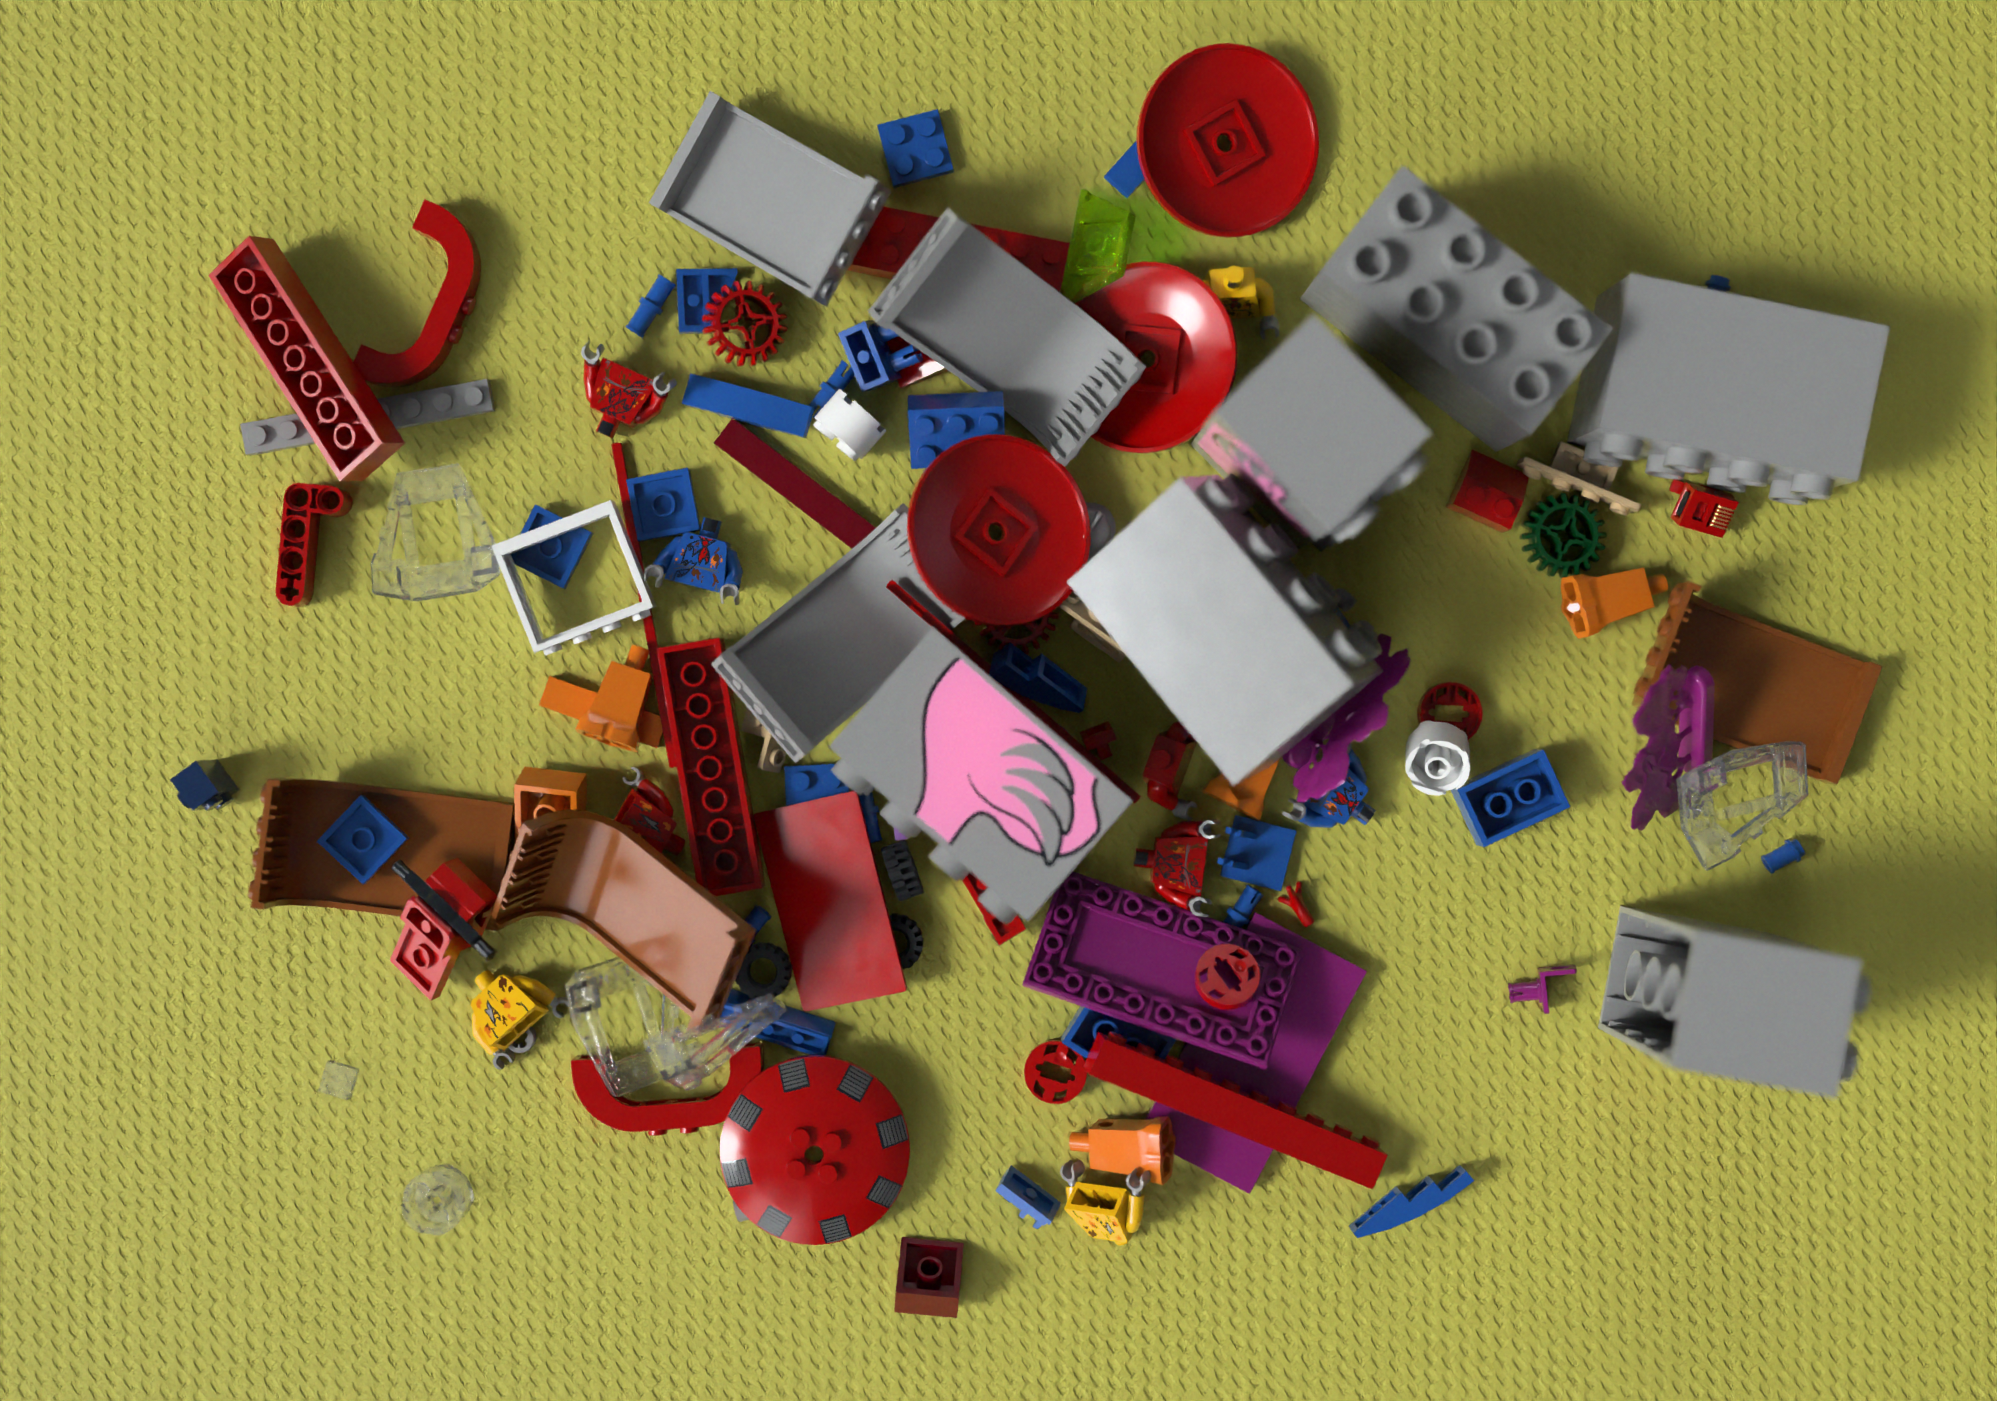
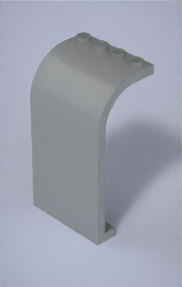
M710 91L649 203L827 307L891 191L872 177L866 175L865 178L854 174Z
M950 208L946 209L868 311L878 325L886 330L889 328L978 392L1003 391L1004 410L1027 428L1047 448L1056 461L1065 467L1071 459H1074L1079 454L1081 447L1088 438L1098 431L1101 422L1111 410L1119 405L1122 396L1131 385L1140 379L1142 372L1146 368L1132 351L1093 317Z
M904 503L896 508L852 550L735 645L724 651L711 664L795 763L868 702L932 629L928 623L886 588L889 581L894 580L950 630L965 619V617L955 613L937 599L922 580L914 564L908 543L907 516L909 508Z

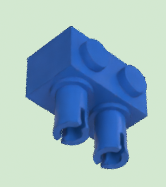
M875 320L861 322L838 333L861 392L875 390L902 378L900 370L923 361L922 353L909 357V355L920 351L912 344L891 353L888 341L899 335L889 328L887 330L884 329Z

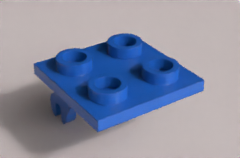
M1235 815L1232 827L1226 826L1225 833L1230 834L1224 858L1218 857L1217 864L1222 865L1220 876L1281 891L1296 830Z

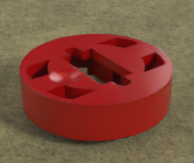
M1444 682L1432 686L1423 694L1417 708L1419 725L1427 720L1449 723L1463 730L1467 734L1468 740L1478 731L1482 722L1483 710L1478 696L1472 689L1457 682ZM1444 688V694L1436 697V691ZM1458 689L1466 692L1465 698L1458 695ZM1436 705L1463 706L1462 711H1467L1468 717H1462V722L1435 720L1434 715L1429 714V710L1435 709Z
M1220 944L1208 949L1200 957L1195 971V985L1199 995L1209 1005L1223 1010L1245 1007L1256 994L1260 982V970L1255 958L1246 949L1234 944ZM1237 954L1241 956L1243 959H1239L1238 957H1235V955ZM1218 958L1221 962L1225 960L1228 962L1241 981L1238 985L1241 989L1240 991H1236L1234 987L1229 990L1214 968L1217 966L1215 959ZM1253 970L1254 978L1248 981V972ZM1207 973L1206 981L1202 983L1200 976ZM1215 994L1216 996L1220 997V999H1215L1211 995Z
M1051 1039L1038 1044L1029 1054L1024 1068L1025 1081L1029 1090L1035 1097L1050 1104H1062L1074 1099L1082 1091L1087 1078V1071L1083 1068L1086 1061L1085 1057L1072 1050L1077 1055L1076 1063H1074L1073 1059L1067 1054L1068 1049H1072L1064 1045L1061 1039ZM1058 1045L1057 1051H1050L1044 1054L1047 1046ZM1044 1061L1069 1068L1071 1069L1070 1074L1074 1075L1075 1079H1068L1066 1084L1041 1076V1070H1038L1036 1065H1043ZM1036 1080L1045 1089L1043 1094L1035 1088ZM1067 1089L1066 1096L1054 1098L1056 1092H1062Z

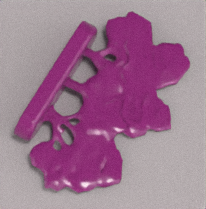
M1380 633L1376 638L1382 652L1374 658V661L1383 672L1282 756L1285 763L1299 769L1293 778V786L1299 790L1298 803H1305L1311 797L1319 799L1330 790H1334L1346 781L1350 764L1348 755L1349 744L1353 740L1357 742L1364 740L1370 735L1372 730H1379L1386 725L1389 705H1386L1383 701V696L1392 687L1398 685L1410 666L1407 648L1389 656L1392 637ZM1329 738V741L1324 745V740ZM1321 747L1323 749V757L1320 762H1317L1316 754L1319 753ZM1311 762H1314L1313 768L1310 769L1309 766Z
M1669 664L1661 671L1658 681L1650 686L1642 704L1632 718V724L1637 734L1649 737L1646 746L1639 750L1634 758L1632 769L1627 772L1622 781V785L1629 793L1633 790H1641L1632 808L1631 828L1634 830H1644L1653 818L1656 810L1664 818L1678 810L1679 803L1688 788L1687 782L1681 779L1683 770L1689 775L1700 776L1712 766L1715 685L1711 674L1703 667L1693 666L1687 669L1685 666H1681L1674 670ZM1678 689V695H1673L1674 691ZM1678 700L1676 702L1677 708L1674 710L1670 709V701ZM1677 712L1674 720H1672L1674 713ZM1678 716H1679V734L1676 733V731H1675V723H1676V721H1677V719H1678ZM1675 769H1677V771H1676V773L1674 774V776H1672L1673 771H1674Z

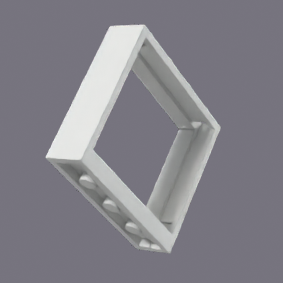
M609 500L492 545L534 653L543 650L546 656L563 649L561 643L572 639L574 644L592 638L591 631L602 628L604 633L622 626L620 620L630 616L633 622L650 616L649 609L656 607L648 583L643 581L644 573L614 500ZM609 517L642 602L544 639L511 554Z

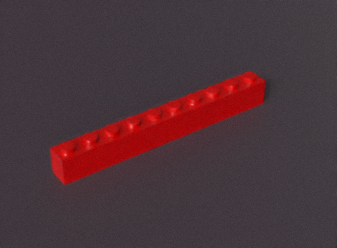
M1110 1031L1107 1036L1098 1032L1083 1066L1089 1075L1373 1190L1388 1156L1379 1148L1381 1143L1365 1135L1362 1136V1139L1351 1136L1353 1131L1339 1124H1335L1334 1128L1324 1124L1325 1120L1309 1112L1306 1117L1296 1113L1297 1108L1288 1103L1280 1101L1276 1105L1268 1102L1269 1097L1256 1090H1252L1250 1094L1240 1090L1241 1085L1232 1080L1224 1078L1220 1082L1212 1079L1213 1074L1200 1067H1195L1194 1071L1183 1067L1184 1062L1173 1056L1167 1055L1165 1059L1155 1055L1156 1050L1144 1044L1138 1043L1136 1048L1127 1044V1038Z

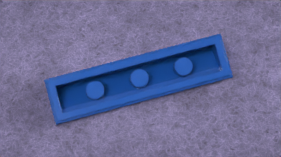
M731 989L717 1025L810 1055L826 1056L836 1023L832 1020L766 999L764 1001L756 998L752 999L746 993L743 994L741 991Z

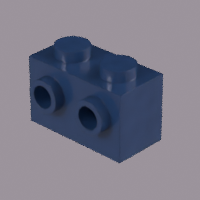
M218 759L195 761L170 779L179 792L177 797L186 808H191L192 811L202 809L210 811L215 807L217 810L222 809L234 800L231 795L240 790Z

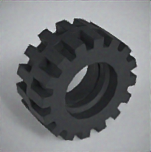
M760 942L749 946L735 979L736 984L741 988V992L743 994L746 993L749 998H756L762 1001L765 999L770 1000L782 993L789 984L792 975V965L788 954L780 946H775L770 942ZM766 958L774 963L776 976L772 982L760 984L752 978L750 967L755 960Z

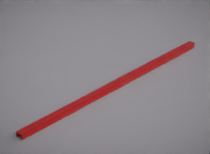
M617 442L611 444L626 530L644 573L645 568L641 546L637 540L626 482L628 474L622 443ZM638 591L639 602H642L641 596ZM651 608L649 609L651 615L643 618L669 768H674L677 766L657 653L659 646Z
M894 580L889 581L886 586L887 589L989 676L991 665ZM993 679L1130 798L1134 804L1138 802L1141 796L1090 751H1087L1081 743L1034 702Z

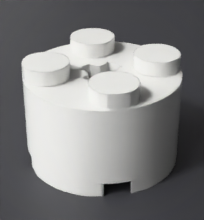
M838 389L814 417L817 421L813 426L831 441L836 437L839 440L836 446L852 460L863 459L887 430L881 427L880 423L857 402H852L846 397L847 394Z
M1427 720L1420 723L1418 728L1410 734L1406 742L1405 770L1416 789L1429 795H1444L1446 791L1454 788L1457 790L1465 784L1470 774V748L1467 734L1449 723Z

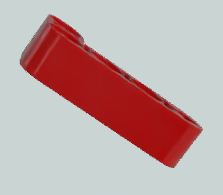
M294 483L286 489L283 501L275 590L276 597L282 604L304 607L312 600L320 515L339 517L348 514L353 502L352 497L347 491L328 485ZM306 491L308 493V502L300 507L297 500L298 495ZM337 493L340 497V503L337 508L331 509L329 498ZM303 522L306 530L304 535L298 538L295 535V527L298 523ZM300 553L303 562L300 568L295 569L292 565V559L294 555ZM291 574L301 576V580L292 579ZM291 589H299V595L291 596Z

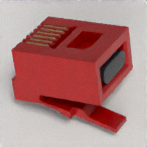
M1673 480L1669 491L1680 494L1671 518L1679 526L1723 538L1726 532L1725 528H1728L1727 524L1729 525L1728 521H1731L1730 517H1733L1731 514H1734L1733 510H1736L1739 504L1731 493L1713 489L1701 483L1697 485L1690 482L1685 483Z

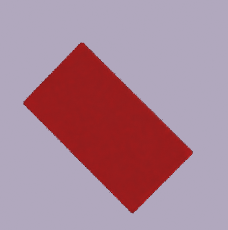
M849 791L755 813L754 820L803 1011L806 1012L905 992L907 984L859 795L854 791Z

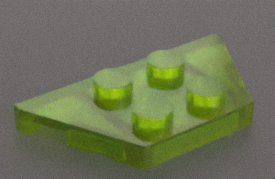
M1081 189L1061 287V293L1074 303L1124 276L1135 222V216L1119 206H1114L1108 200L1099 198L1086 189Z

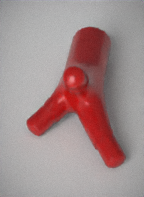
M1302 882L1296 883L1295 891L1292 886L1288 885L1286 890L1289 898L1279 896L1278 902L1291 907L1304 927L1311 925L1315 920L1304 903Z

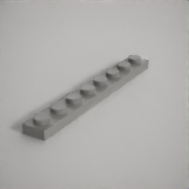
M488 379L377 399L396 429L495 411L491 384ZM297 414L240 424L245 453L248 456L316 444Z

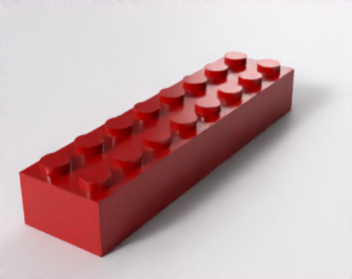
M883 206L848 271L893 279L940 217ZM970 223L1061 292L1070 243Z
M248 236L208 276L339 481H364L400 449L405 442L275 240Z
M723 638L657 648L696 882L713 896L761 889L766 886L733 689L711 665L726 651Z

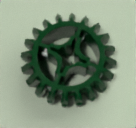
M1561 493L1557 500L1553 495L1547 496L1546 504L1542 501L1536 502L1537 511L1528 510L1526 514L1532 522L1523 521L1521 526L1528 529L1529 533L1520 534V539L1529 541V545L1523 546L1522 551L1527 552L1531 550L1533 553L1528 557L1527 561L1529 563L1537 560L1540 561L1536 567L1537 571H1543L1548 566L1547 575L1549 577L1555 576L1558 571L1560 578L1568 577L1569 571L1572 575H1580V568L1584 571L1590 570L1591 564L1589 560L1593 562L1599 561L1600 557L1594 550L1602 551L1605 549V545L1599 543L1598 539L1607 537V533L1598 532V527L1603 526L1605 521H1595L1593 518L1598 515V509L1587 511L1590 501L1585 500L1578 505V495H1572L1568 501L1566 493ZM1553 511H1565L1564 517L1560 518L1557 526L1543 525L1546 517ZM1577 518L1583 524L1586 535L1579 533L1576 529ZM1566 530L1565 534H1568V538L1573 540L1561 542V538H1558V533L1555 532ZM1540 534L1550 542V553L1552 556L1543 548ZM1570 546L1584 547L1575 559L1561 561L1562 555L1566 554Z

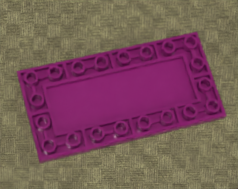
M1072 871L1053 895L1022 986L1266 1069L1303 949L1210 917L1196 916L1189 910ZM1220 944H1234L1246 949L1257 961L1260 970V982L1256 994L1245 1007L1234 1010L1218 1009L1209 1005L1199 995L1195 985V971L1200 957L1211 947ZM1237 954L1235 955V957H1238L1239 959H1243L1241 956H1239V955H1237ZM1218 958L1215 959L1217 966L1214 968L1229 990L1234 987L1236 991H1240L1241 989L1238 985L1241 981L1226 960L1221 962ZM1253 970L1248 972V981L1254 978ZM1207 973L1200 976L1202 983L1206 981ZM1215 994L1211 995L1215 999H1220V997L1216 996Z
M1254 912L1245 930L1303 949L1267 1068L1263 1069L1185 1042L1178 1059L1184 1062L1183 1067L1194 1071L1195 1067H1200L1213 1074L1212 1079L1222 1082L1224 1078L1232 1080L1241 1085L1240 1090L1250 1094L1252 1090L1261 1092L1269 1097L1268 1102L1278 1105L1282 1101L1296 1107L1367 971ZM1154 1101L1145 1120L1169 1116L1173 1134L1176 1137L1175 1155L1250 1194L1273 1149Z

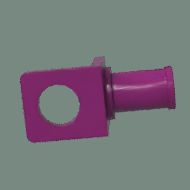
M1575 965L1538 968L1539 978H1536V981L1508 983L1510 1003L1539 1000V1003H1542L1544 1014H1549L1545 976L1576 974L1577 968Z

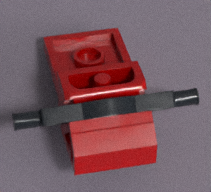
M458 858L444 862L425 881L405 865L402 860L395 862L391 868L418 896L415 897L413 895L405 905L400 917L405 926L390 961L430 1001L440 997L460 951L473 947L486 961L492 960L497 954V951L482 938V935L490 920L493 904L498 896Z

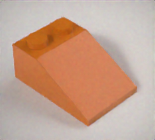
M524 767L514 784L515 844L519 836L518 830L520 826L529 819L532 820L544 814L560 810L586 811L587 774Z

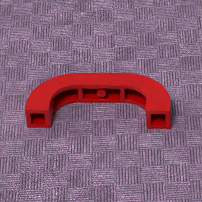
M426 199L423 201L412 229L420 235L442 245L448 258L447 274L423 330L413 346L401 353L386 354L363 344L360 345L353 363L365 381L378 386H409L432 375L446 360L453 344H458L463 334L462 323L466 315L469 316L472 313L476 304L474 296L481 276V260L475 240L468 229L455 216L443 207Z
M763 1042L732 1044L728 1049L730 1063L728 1082L722 1090L709 1096L649 1101L630 1100L622 1096L614 1088L610 1080L608 1054L574 1057L571 1060L572 1080L575 1091L583 1106L593 1117L607 1126L629 1132L648 1131L650 1136L667 1134L668 1129H680V1133H694L699 1131V1127L712 1126L725 1121L727 1113L740 1091L756 1075L763 1071L764 1046Z

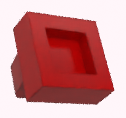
M1109 721L1079 732L1087 751L1095 748L1100 760L1112 756L1108 743L1117 739Z

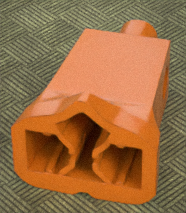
M1644 567L1599 577L1585 574L1561 578V611L1578 639L1589 637L1600 632L1604 626L1611 622L1655 607L1652 596L1666 592L1668 590V582L1663 574L1647 577Z
M631 645L624 665L611 661L591 708L580 718L575 728L579 734L612 747L638 753L640 744L639 726L653 682L651 674L643 671L649 650Z
M1280 759L1269 768L1234 786L1220 770L1213 779L1206 783L1201 792L1254 820H1260L1264 810V796Z
M1169 1116L1155 1117L1150 1120L1098 1119L1088 1129V1133L1072 1132L1070 1135L1069 1147L1071 1151L1089 1152L1090 1169L1129 1175L1137 1168L1136 1174L1138 1177H1141L1147 1170L1151 1176L1150 1182L1164 1185L1172 1175L1176 1137L1173 1134Z

